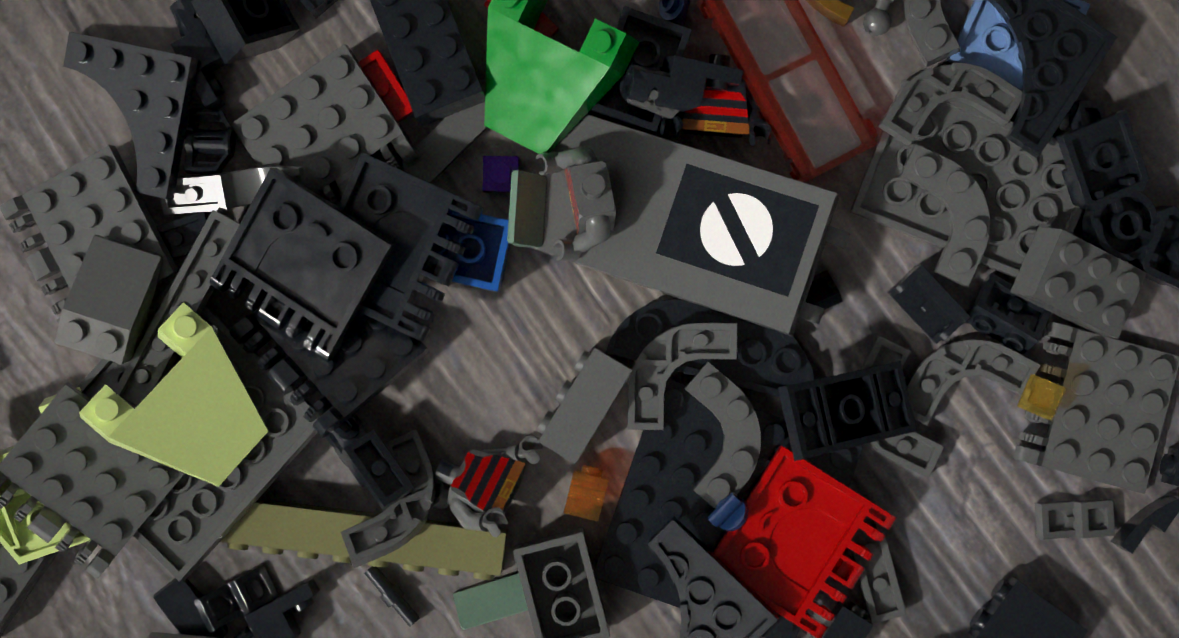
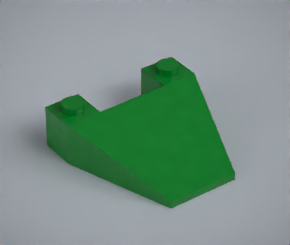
M491 0L488 6L484 126L538 154L551 152L624 75L640 41L595 18L578 52L534 30L548 0Z

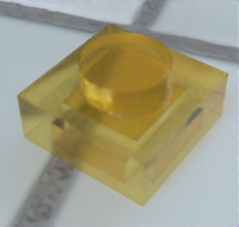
M1031 374L1017 407L1053 422L1067 388Z

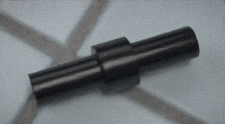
M371 566L364 573L382 594L380 596L381 600L388 608L392 606L409 627L420 619L419 615L402 597L405 593L396 583L392 585L378 567Z

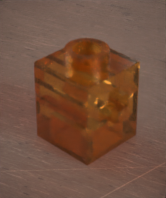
M583 465L582 470L574 468L564 509L565 514L599 521L609 477L602 475L603 469L589 465Z

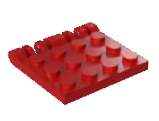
M780 445L745 501L748 506V516L745 523L735 531H726L713 553L776 613L812 636L822 638L828 627L806 613L807 609L809 608L832 622L835 614L828 607L813 601L821 589L835 601L844 603L847 595L825 582L828 576H831L846 587L853 589L865 567L843 554L846 547L870 561L874 554L862 544L852 541L853 536L858 528L866 532L867 536L875 541L879 540L882 542L886 535L863 520L867 516L890 530L897 518L806 460L794 461L793 452Z

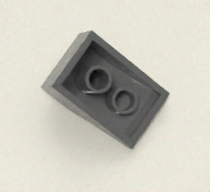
M94 235L62 308L54 343L121 365L129 362L144 336L164 256L100 235Z

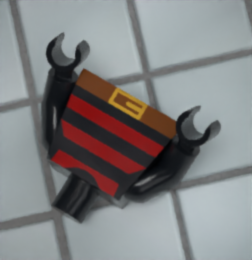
M712 54L709 55V63L730 67V56ZM742 77L741 85L728 86L727 91L706 88V82L700 107L683 112L679 111L671 119L663 117L659 130L660 136H663L665 129L674 130L676 132L675 140L680 138L681 133L747 138L749 135L751 146H755V137L757 136L765 137L767 145L771 143V127L766 122L764 108L753 87L745 84L744 77Z

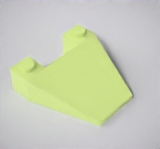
M183 302L158 328V338L182 358L135 409L105 384L79 414L82 420L109 443L219 487L268 433V429L213 328Z

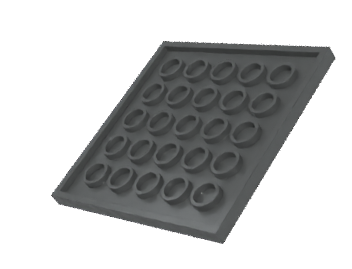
M175 278L152 303L144 335ZM205 305L200 317L213 328L268 429V433L219 487L185 473L133 535L179 582L185 581L318 433L313 428L315 421L308 422L304 418V414L311 404L306 400L298 406H294L289 399L296 389L284 395L267 376L272 367L262 370L257 365L261 356L256 352L247 354L243 349L244 344H238L230 335L231 328L207 305ZM179 355L172 368L182 359ZM102 359L78 387L90 399L105 384L114 391L129 362L121 365Z

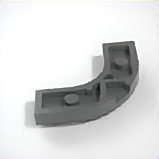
M904 0L907 28L926 67L960 52V46L944 17L941 7L942 0Z
M953 63L952 65L931 67L915 76L903 87L878 127L909 146L929 114L935 107L946 102H962L972 106L1000 125L1005 126L1009 123L1021 102L1022 91L989 70L976 65Z
M915 144L899 178L931 192L942 200L949 211L951 221L948 241L933 272L964 287H969L987 247L990 234V214L986 198L976 180L963 167L942 155Z
M687 323L668 329L654 338L643 349L631 372L628 387V430H663L666 382L673 371L687 361L698 359H737V323Z
M876 336L861 369L901 361L903 368L911 351L887 339ZM915 432L871 442L872 446L886 458L927 478L930 477L944 446Z
M961 340L944 345L925 357L915 368L906 383L914 419L924 425H928L944 393L954 382L964 377H984L1020 396H1024L1041 365L1006 346L991 341Z
M706 362L684 389L715 415L721 424L724 434L723 449L718 459L693 488L698 495L716 509V506L722 499L726 498L731 492L738 494L750 479L760 454L761 432L755 410L746 395L713 365Z
M417 429L384 443L414 486V490L376 517L340 532L350 560L355 568L404 546L420 531L430 515L435 499V476Z

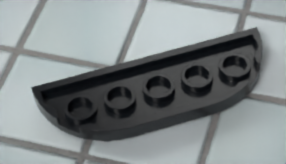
M662 300L636 310L619 325L612 335L606 350L607 354L636 361L643 349L654 338L675 326L694 322L737 323V359L692 360L680 365L674 371L695 376L706 362H709L736 386L780 397L779 387L814 380L811 364L794 337L685 300Z

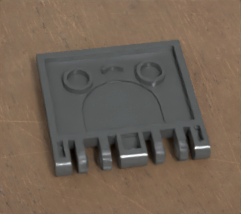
M346 44L337 48L230 124L258 167L278 165L303 167L304 174L301 175L302 184L317 194L324 191L329 202L337 207L341 197L333 184L337 183V186L344 194L361 152L373 157L381 151L387 164L400 170L403 168V165L390 144L393 143L394 148L406 164H410L420 157L416 147Z
M114 145L106 146L23 195L12 198L0 206L5 220H12L28 211L31 212L9 224L13 233L24 231L35 223L41 232L26 238L19 244L23 253L47 243L48 247L26 258L36 281L45 280L61 271L63 276L41 287L45 296L54 294L67 285L71 290L94 235H100L164 256L157 284L179 272L140 194L135 192L136 186ZM66 299L56 302L51 307L55 315L62 312Z
M1049 322L1046 336L1070 342V347L1044 341L1043 350H1046L1047 353L1067 356L1065 366L1062 369L1053 364L1039 363L1041 365L1038 369L1039 372L1061 377L1060 384L1034 378L1030 392L1029 403L1053 409L1051 416L1029 410L1025 412L1024 418H1027L1029 421L1049 424L1046 437H1040L1036 433L1020 431L1018 439L1043 445L1042 452L1016 445L1013 459L1145 494L1179 368V356L1083 331L1071 326Z
M67 382L1 461L0 487L6 479H9L12 483L0 496V508L2 509L13 499V495L20 487L31 496L18 508L14 518L22 522L38 501L42 503L44 507L27 528L49 543L64 523L68 522L72 526L60 539L55 548L63 552L72 544L79 531L86 535L90 540L75 555L74 562L79 566L82 565L97 545L101 546V550L85 569L95 578H99L115 556L185 473L109 443L80 417L79 412L91 399Z

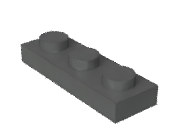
M867 516L865 517L864 522L885 535L882 525ZM858 528L852 541L862 544L874 554L871 560L868 561L851 550L853 560L865 567V570L859 577V583L867 611L869 612L870 622L874 624L907 615L886 536L882 542L879 540L875 541L867 536L866 532Z

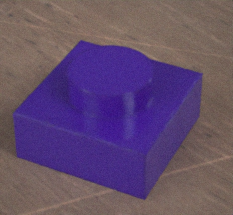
M483 156L482 191L510 193L513 170H519V156Z

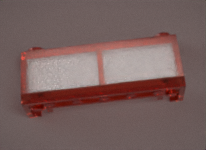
M799 0L697 1V5L704 18H714L711 26L714 31L719 33L737 68L744 70L742 77L783 150V158L786 162L791 159L793 160L790 163L792 172L789 173L792 179L807 184L877 145L874 138L878 137L874 125L869 118L863 119Z

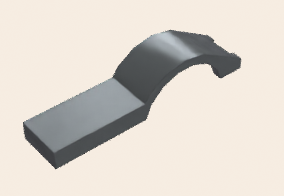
M278 165L247 168L225 173L178 176L174 199L160 198L163 215L209 212L212 210L222 211L251 205L270 168H278L301 184V175L304 174L303 167Z

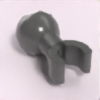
M877 0L875 8L870 10L863 20V26L867 33L877 37L888 32L891 27V18L888 11L894 0Z

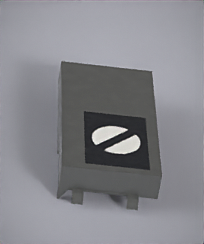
M587 114L551 151L561 152L578 147H588L593 150L597 162L605 160L616 208L614 230L610 231L609 238L601 244L581 252L578 260L569 262L779 331L794 337L797 322L799 323L800 318L820 324L825 309L806 302L825 243L845 249L850 236L849 232L830 226L839 200L837 193ZM545 162L543 163L541 171H544L545 169ZM564 169L559 173L542 175L547 180L543 244L539 248L527 247L554 257H560L562 254V247H554L553 245L557 239H574L578 235Z

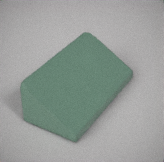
M513 170L511 175L508 243L516 247L539 248L542 246L546 177Z
M519 573L453 593L462 631L528 611Z

